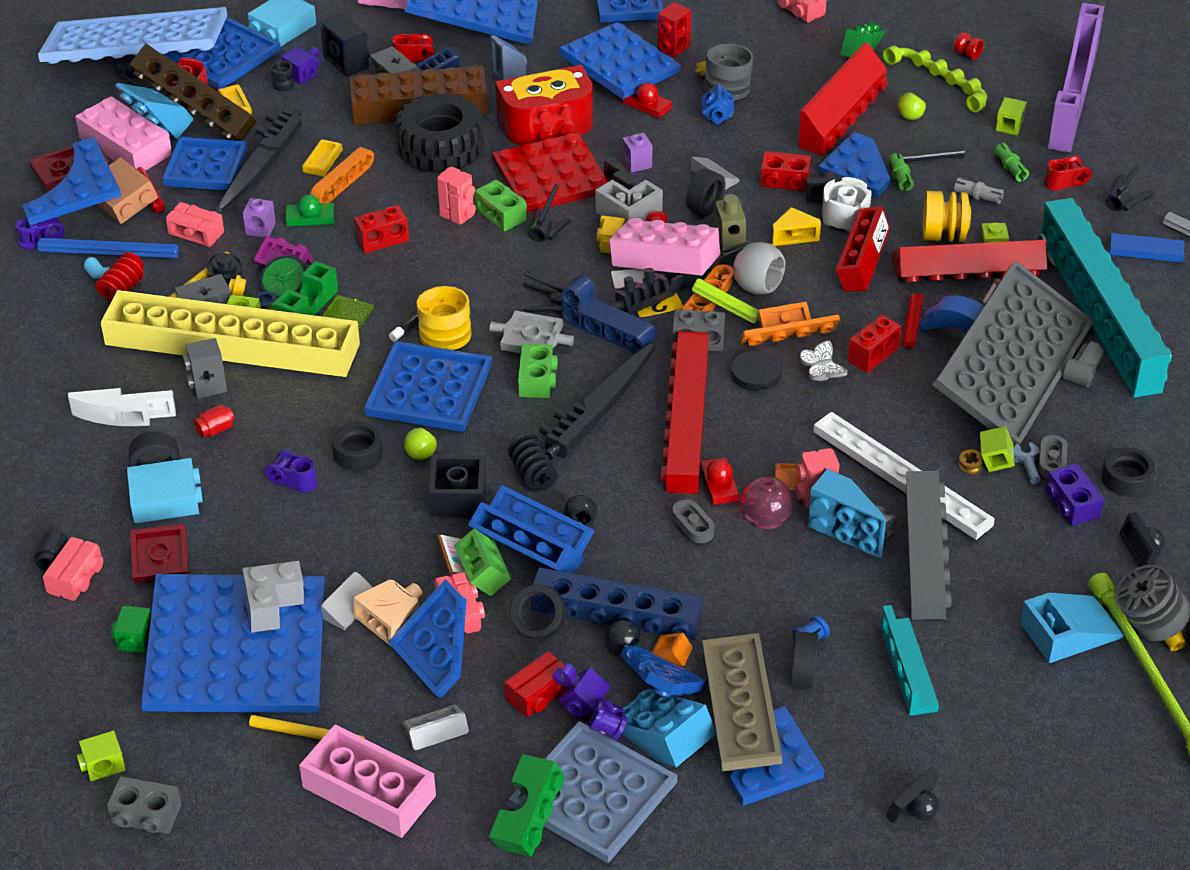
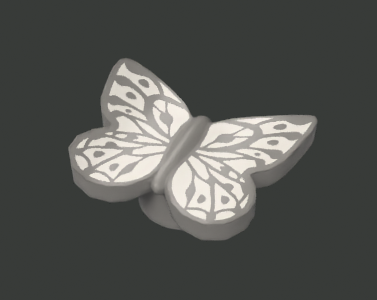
M830 341L820 343L815 347L814 351L805 349L800 353V362L805 366H810L809 378L812 380L824 381L829 378L847 375L845 368L833 363V346Z

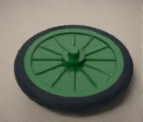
M291 255L277 257L263 268L259 278L260 289L262 292H273L276 294L277 299L287 289L299 293L302 287V274L308 268L298 257Z

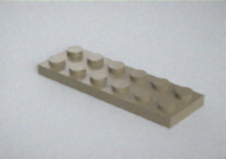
M759 633L702 640L722 771L782 764V754Z

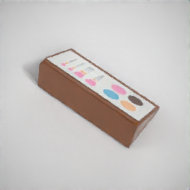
M437 535L438 548L447 576L451 577L453 574L465 572L454 546L462 538Z

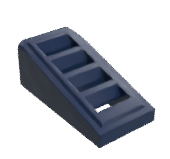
M448 46L416 66L418 71L446 69L449 67L460 68L458 54Z

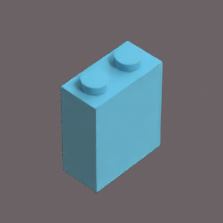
M269 0L248 13V26L283 46L316 25L315 6L303 0Z
M191 458L127 467L130 505L134 524L199 514L198 503L203 502L201 486L196 487V484H201L198 468L193 469Z

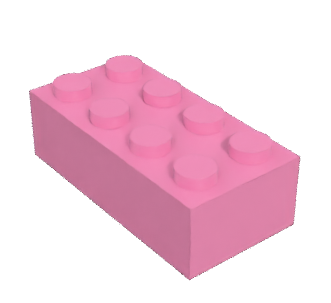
M112 96L75 116L79 138L95 137L99 147L113 161L121 157L134 168L143 167L146 171L172 156L169 133Z
M632 218L610 239L612 266L653 268L655 271L703 275L720 255L718 228L709 227L705 224L693 226L683 222L672 224L664 223L662 220L651 222L642 221L640 218Z
M337 725L330 729L299 765L303 788L401 838L436 796L434 773Z

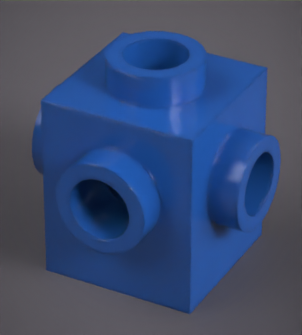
M720 84L715 85L702 96V113L704 117L719 125L724 120H728L734 113V96Z

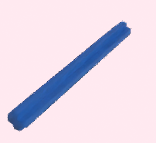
M39 238L37 243L38 251L50 253L121 256L125 252H131L139 257L175 259L179 256V246L177 244Z

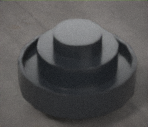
M218 253L207 261V276L212 277L222 274L226 283L230 284L231 278L236 279L237 275H242V262L233 254Z

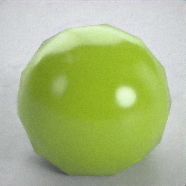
M912 92L902 95L897 104L900 115L908 120L920 118L926 109V103Z
M414 428L407 433L404 440V449L414 460H427L434 455L437 448L436 439L423 428Z

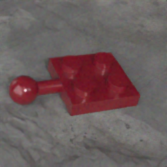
M185 524L130 530L132 578L134 583L155 581L156 574H189L187 529Z

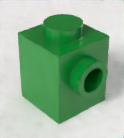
M122 606L118 620L113 622L111 628V636L115 638L118 650L146 652L151 622L150 608Z

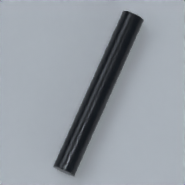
M964 147L900 154L903 156L904 162L965 156Z

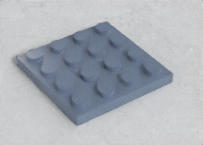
M579 721L545 758L554 761L563 771L564 783L561 790L557 792L553 802L552 814L546 820L544 827L604 862L609 863L675 786L677 774L612 740L608 736L590 729L588 725ZM517 789L509 798V807L515 810L520 809L526 803L528 795L522 794Z

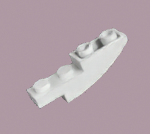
M121 388L68 393L72 415L95 423L116 426H149L150 418L176 416L172 390L122 395Z

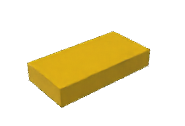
M239 85L218 89L220 94L252 115V109Z
M321 139L302 165L303 172L324 177L342 152V144Z

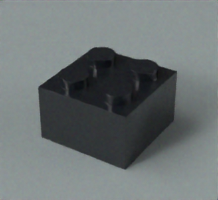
M343 12L320 20L324 58L346 77L368 69L370 54L367 49L368 34L366 30L361 28Z
M432 455L428 491L430 516H473L480 503H485L487 480L485 455Z

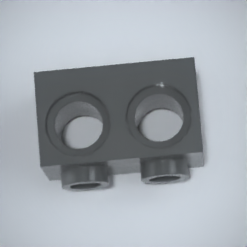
M675 310L673 341L678 342V331L709 333L708 351L723 352L725 312Z
M120 776L107 804L113 824H117L120 827L145 829L151 833L161 832L166 834L170 833L182 806L177 786Z

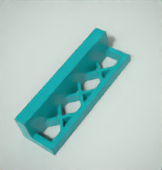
M883 606L880 629L909 716L938 712L939 703L909 618L896 619L892 606Z

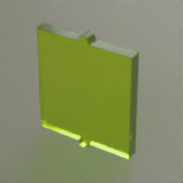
M337 295L322 317L358 321L359 331L374 310V305L358 301L357 298L351 299Z

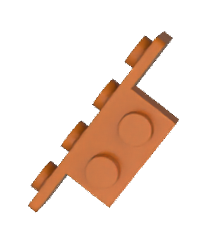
M807 302L760 309L757 315L761 328L743 331L740 343L741 345L755 346L766 340L778 342L789 336L796 335V337L801 338L810 335L812 332L829 333L837 327L840 317L839 315L811 319Z

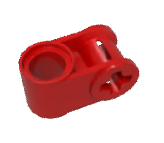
M398 34L392 38V46L410 62H422L434 55L433 40L428 34Z
M1077 155L1053 159L1048 162L1044 185L1051 190L1081 186L1090 180L1092 172L1088 167L1083 166L1081 158Z

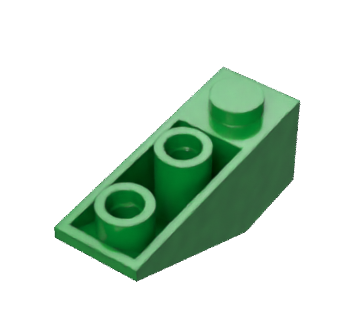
M872 22L861 24V26L855 25L853 28L846 29L840 55L851 57L864 42L868 43L874 50L885 35L886 30L880 29L879 24Z

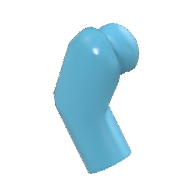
M89 257L84 262V269L93 279H99L110 268L102 267L94 257Z

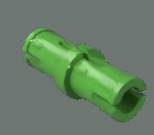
M1002 143V147L1000 144L997 145L994 149V154L1002 161L1004 169L1006 171L1009 170L1018 182H1021V178L1023 181L1027 179L1029 171L1019 161L1020 157L1012 153L1005 143Z
M897 153L892 154L888 161L893 170L891 172L893 178L898 181L899 188L904 191V187L905 191H908L914 186V182L909 174L911 172L910 168L905 164L900 153H898V156Z

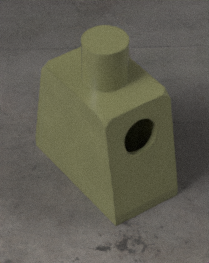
M728 194L724 197V200L715 202L713 227L718 228L720 250L746 242V218L738 197L733 194ZM730 227L733 228V233H732V234H730V233L728 232V229H729Z

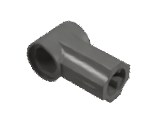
M1093 341L1083 344L1076 357L1070 358L1067 362L1063 379L1088 388L1093 380L1096 367L1103 358L1104 350L1101 349L1098 343Z

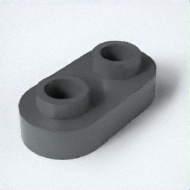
M1048 435L1041 440L1038 470L1045 478H1048L1049 471L1063 468L1067 465L1068 444L1060 436Z
M685 499L674 504L673 520L691 541L706 543L712 540L714 537V522L696 502Z

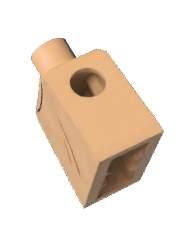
M388 580L354 597L353 616L389 644L388 641L419 608L418 599L423 596V592L415 583L404 589L394 580Z

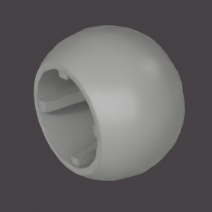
M766 242L748 244L737 254L734 261V276L738 285L746 292L755 295H766L773 292L779 286L785 271V258L774 245Z

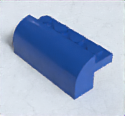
M501 485L490 506L483 502L480 503L468 524L472 530L475 528L491 540L551 570L574 573L583 562L584 558L581 555L594 533L591 528Z

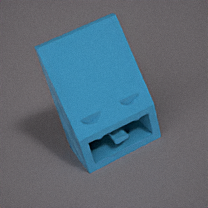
M121 83L115 85L122 92L120 94L121 98L127 103L133 104L131 107L133 111L141 116L143 115L144 118L168 132L175 139H178L194 120L183 106L155 89Z
M827 469L811 488L808 527L858 548L865 553L878 558L882 557L886 517L850 478Z
M1046 593L1024 601L1020 624L1048 663L1124 637V634L1094 596Z
M647 689L639 693L637 698L630 704L622 707L625 710L626 717H628L622 735L656 761L670 766H679L717 734L706 705L673 695L665 697L651 689Z

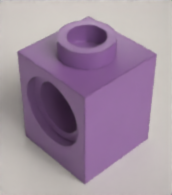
M645 133L623 137V161L631 173L652 168V144Z
M249 199L243 211L246 235L257 237L270 236L276 224L273 201Z

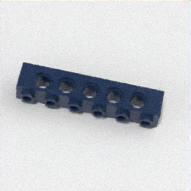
M540 567L533 585L549 586L557 591L564 600L566 608L565 617L609 625L618 620H627L634 623L642 631L664 635L684 633L687 639L692 640L696 639L702 618L703 596ZM544 595L531 596V611L554 614V607L550 599Z

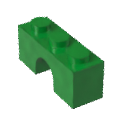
M315 261L302 274L300 292L297 293L287 289L273 303L274 310L314 316L338 292L336 268Z
M522 754L511 782L522 794L528 795V799L524 806L516 811L500 809L489 838L501 850L532 857L535 848L541 842L545 822L552 814L553 802L557 792L563 786L564 773L554 761Z

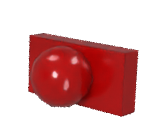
M647 82L639 86L637 93L623 99L624 104L659 119L672 108V101L658 96L657 87Z
M719 458L700 461V470L712 504L739 501V493L732 476L733 469L729 462H727V459Z

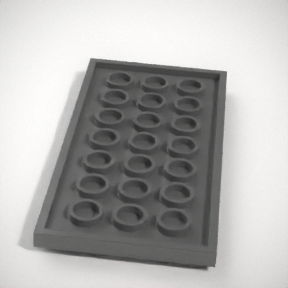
M1014 260L932 385L990 430L1006 426L1014 447L1016 444L1020 445L1063 374L1067 362L1075 354L1094 320Z

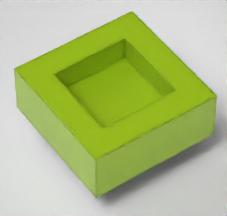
M982 223L981 234L983 243L1009 242L1006 223Z

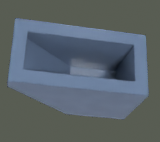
M490 36L492 73L499 80L525 76L527 65L525 55L497 36Z

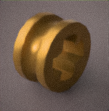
M971 449L965 450L960 454L959 468L961 471L967 474H977L982 470L983 457L980 452Z

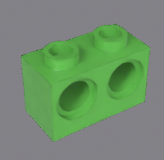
M497 179L474 191L476 210L504 232L527 220L526 201Z
M522 344L518 377L519 397L550 398L551 388L556 387V373L552 371H557L558 355H553V345Z
M475 528L454 545L469 582L486 594L492 596L511 580L496 543Z

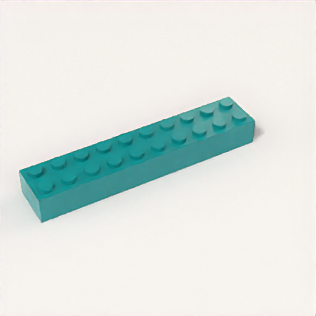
M1073 198L1045 202L1040 234L1043 233L1048 242L1046 249L1052 256L1056 269L1082 312L1094 320L1091 327L1132 396L1135 398L1163 393L1164 383L1167 381L1168 365L1172 359L1170 349L1164 345L1160 333L1152 326L1149 316L1142 310L1139 300L1132 294L1129 284L1122 278L1119 268L1115 267L1109 252L1105 251L1100 238L1095 235L1090 222L1085 219L1081 208L1077 206Z

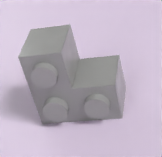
M614 180L596 189V213L599 215L625 218L626 223L632 218H640L642 221H646L649 213L653 211L662 212L663 190L647 180H644L630 190Z
M299 561L243 568V591L251 633L280 629L279 607L304 604L303 577Z

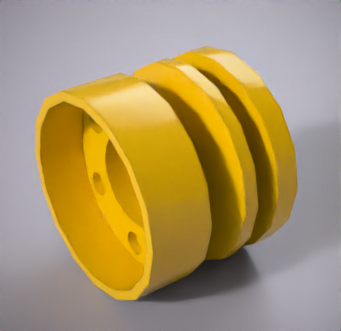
M926 191L923 210V241H940L942 231H947L948 241L953 242L954 233L957 231L958 242L964 243L970 228L971 219L968 192H961L959 203H956V192H951L949 201L944 202L942 191Z
M441 286L426 290L419 295L417 299L419 336L424 346L456 350L470 341L472 336L469 317L470 305L468 295L463 290L456 287Z

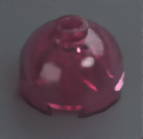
M773 476L756 477L749 481L741 492L739 512L744 520L747 518L749 521L756 523L755 527L772 529L780 527L784 520L792 516V493L787 484L779 478Z

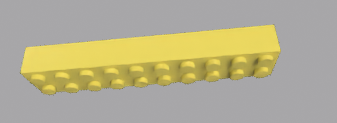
M120 290L116 292L101 321L104 342L108 346L187 355L186 344L216 338L221 351L222 361L342 377L347 376L360 345L358 321Z

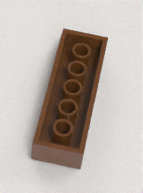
M483 66L449 67L437 70L426 69L423 71L350 76L354 125L394 122L398 112L405 104H409L410 100L418 99L421 95L425 94L427 96L432 95L433 93H452L453 96H463L465 100L469 99L479 108L481 114H488L487 88Z

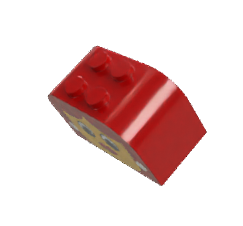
M582 65L495 81L497 119L507 139L515 144H531L574 133L583 135L593 126V87Z

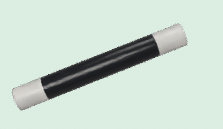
M417 310L389 334V338L393 342L397 341L419 321Z

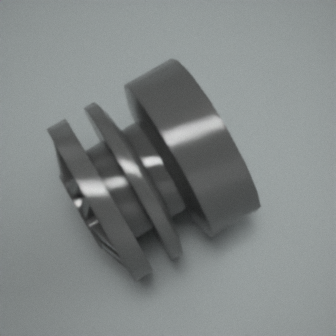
M731 43L711 47L706 56L705 91L708 92L715 85L720 84L734 96V100L746 97L751 88L750 82L754 58L752 52L741 45Z
M1144 565L1133 569L1123 577L1117 586L1115 593L1116 604L1144 639L1163 641L1179 633L1189 621L1190 602L1163 567Z

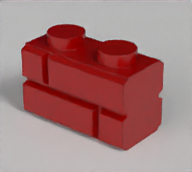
M549 651L504 682V697L506 701L514 708L516 707L526 718L534 712L539 713L547 707L548 702L557 696L560 697L566 689L565 686L557 683L552 677L557 668L560 667L562 669L564 664L558 661Z

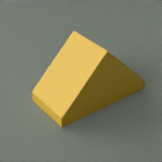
M791 207L773 224L772 245L780 246L820 241V219Z

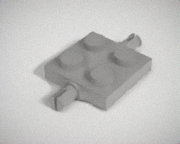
M515 311L512 318L506 324L494 321L490 323V332L504 334L500 342L501 350L521 354L522 344L553 345L554 348L558 343L572 346L574 342V335L560 334L563 327V319Z

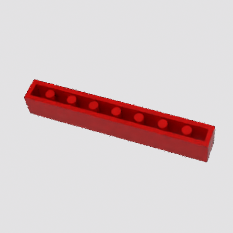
M678 331V342L673 341L672 356L676 358H671V374H675V376L670 375L669 391H673V393H668V408L672 409V411H667L666 426H670V429H665L664 444L669 445V447L663 448V463H667V466H662L661 482H666V493L698 494L709 333Z

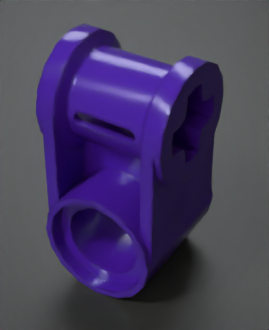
M57 217L33 225H29L27 218H22L15 224V228L19 232L18 245L20 248L27 250L36 248L39 238L60 239L65 232L63 225Z
M280 450L275 462L265 468V475L271 482L299 492H310L318 485L314 461L309 457H303L288 450Z
M601 698L588 726L590 729L617 741L625 728L628 717H626L623 708Z

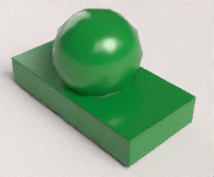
M311 194L302 196L299 199L298 205H286L287 227L334 224V203H320L319 199Z

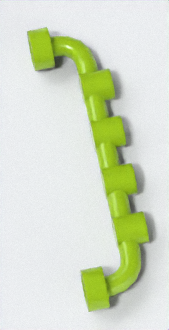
M890 46L883 51V59L889 65L898 63L902 57H908L912 59L915 66L920 67L923 65L928 68L933 76L940 75L946 78V82L949 85L956 84L962 87L964 93L970 95L966 99V105L971 112L976 113L985 108L987 94L981 88V82L977 78L969 81L964 79V73L961 69L948 70L945 60L932 61L931 55L927 50L916 52L909 48Z

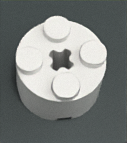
M844 177L839 182H835V179L828 182L824 187L823 223L827 226L845 229L850 232L859 208L870 207L871 190L867 189V184L851 177Z

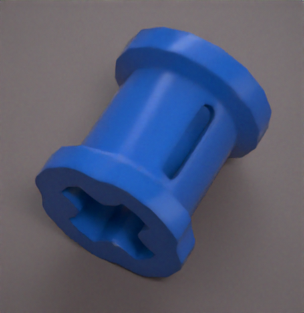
M818 615L812 616L809 623L802 628L797 627L792 631L793 640L796 631L818 633V640L820 638L825 639L830 635L827 623Z

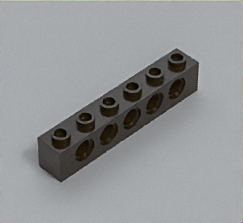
M147 43L144 44L130 63V66L135 70L133 74L143 82L147 79L152 83L151 87L160 93L165 91L169 94L168 98L179 105L181 103L187 107V112L196 118L198 115L203 117V122L212 129L217 127L222 130L221 135L228 140L243 141L257 122L250 113ZM161 68L159 73L153 74L155 69ZM178 80L175 86H170L172 81ZM196 91L194 97L188 98L191 92ZM213 103V107L210 110H205L208 104ZM231 115L229 121L223 122L224 117Z

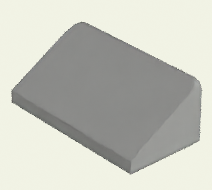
M702 157L691 158V171L697 173L701 169H710L721 174L725 178V190L739 182L737 177L710 159Z
M353 572L322 603L323 619L346 630L356 619L353 616L354 597L373 587L360 574Z
M456 704L402 722L404 731L414 750H419L469 732L465 713Z

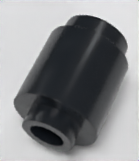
M48 531L43 534L35 554V563L39 569L47 571L68 542V538L63 533Z

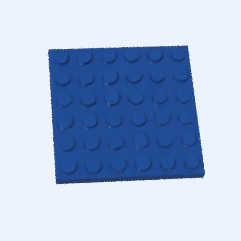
M156 574L141 703L142 711L319 713L323 628L321 605L324 602V576H302L304 604L279 607L280 629L251 633L243 591V575Z

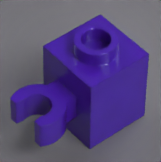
M296 47L282 55L281 60L292 64L294 81L301 85L317 76L316 66L320 65L322 60L316 56L321 53V50L313 47L307 53L301 48Z
M566 663L562 669L560 667L557 668L552 676L557 683L566 687L558 700L578 719L594 712L601 698H604L611 687L591 667L577 674L575 668Z

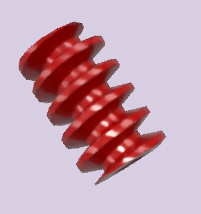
M125 252L95 282V289L109 302H112L118 290L130 292L133 286L137 285L144 278L143 261L136 254Z

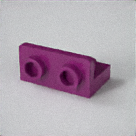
M266 236L253 261L256 265L265 267L271 260L285 255L298 257L304 263L312 264L314 259L309 254V249L301 244L294 246L281 237L274 239Z

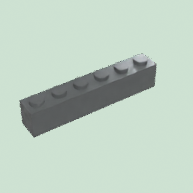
M906 471L912 620L946 619V608H951V591H945V585H950V569L944 568V563H949L948 546H943V541L948 540L947 524H942L941 519H946V503L940 502V498H945V481H939V471Z

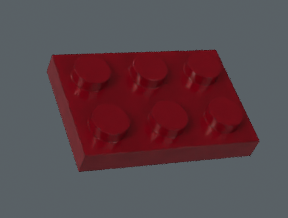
M73 145L29 160L30 168L47 192L54 189L69 173L74 162ZM102 151V153H103V155H104V157H105V159H106L108 165H110V164H111L110 160H109L108 157L105 155V153Z

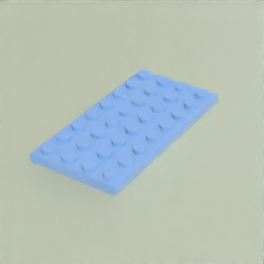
M226 7L57 22L38 53L40 62L54 64L61 60L76 62L82 58L98 60L105 56H112L113 58H121L128 54L136 56L145 43L161 54L177 50V52H187L190 49L197 48L202 51L209 50L216 43L226 20L227 10Z

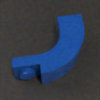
M944 296L936 306H932L925 311V316L920 320L919 326L922 331L950 326L966 333L984 305L963 296Z

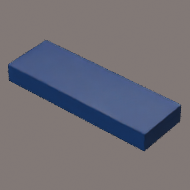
M1111 233L1110 255L1183 262L1184 241Z

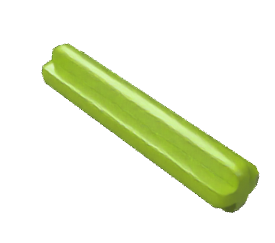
M697 279L694 283L692 291L752 324L758 321V309L702 279Z

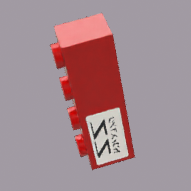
M882 206L859 208L836 267V272L844 292H859L867 290L890 230Z

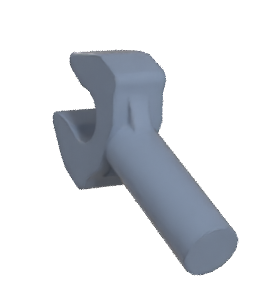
M1030 442L1028 453H1024L1021 451L1020 445L1016 444L1014 447V462L1024 464L1030 483L1038 484L1041 479L1035 461L1039 460V448Z

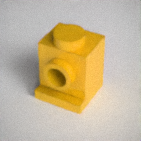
M601 215L600 228L597 231V242L600 243L601 253L611 254L610 239L625 224V218Z

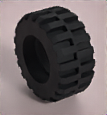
M452 93L421 95L420 98H414L410 100L409 104H405L396 116L398 152L407 163L416 169L419 167L422 171L428 172L430 170L434 171V173H441V171H445L449 167L462 169L467 163L470 165L482 152L484 146L482 114L469 99L465 100L463 96H453Z

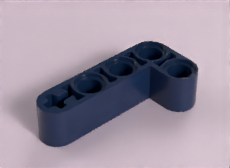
M577 276L562 291V314L564 319L574 327L634 353L647 346L657 336L655 327L649 322L594 299V285L586 276Z

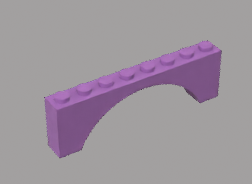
M1082 3L1063 91H1058L1055 102L1048 149L1061 152H1071L1098 49L1105 6Z

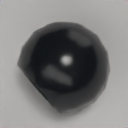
M575 495L565 503L563 515L588 527L597 518V506L590 497Z
M618 620L611 623L605 632L606 646L611 652L621 655L625 645H638L641 639L639 629L634 623L627 620Z

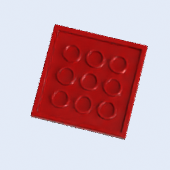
M579 133L567 134L492 153L493 161L509 189L526 201V213L536 211L538 207L543 209L555 184H558L559 187L550 207L596 196V189L609 182Z

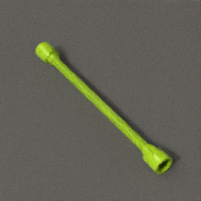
M1098 573L1092 576L1088 581L1090 590L1100 604L1108 607L1128 640L1129 645L1185 737L1186 748L1190 756V723L1154 665L1129 620L1116 604L1114 584L1108 574Z

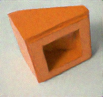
M775 464L776 489L795 490V485L800 483L797 475V465L799 464Z
M684 633L661 635L652 653L677 666L683 667L692 651V645Z

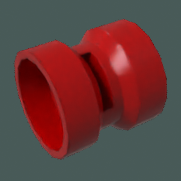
M961 32L954 43V52L961 55L966 54L972 60L979 58L984 48V41L977 37L971 38V35L965 32Z

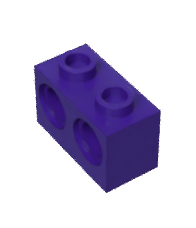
M1078 463L1049 471L1045 492L1048 498L1052 499L1057 505L1061 516L1065 517L1071 526L1101 517L1104 498Z

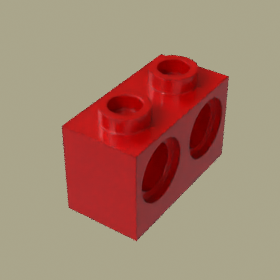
M675 2L658 13L657 49L673 58L691 46V10Z
M765 151L761 168V187L806 191L807 178L810 175L811 156Z
M399 205L354 217L356 240L364 254L409 241L408 220Z
M884 315L879 316L850 338L848 362L868 373L899 349L902 326Z

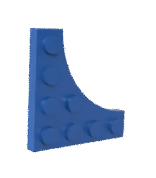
M95 137L82 139L72 144L75 154L73 165L67 176L54 189L35 200L22 204L29 225L122 196L120 188Z

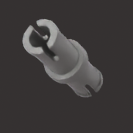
M959 177L957 179L959 183H955V192H968V195L973 196L975 200L983 199L1000 204L1001 200L999 198L1003 199V189L986 186L984 182L978 181L975 183Z

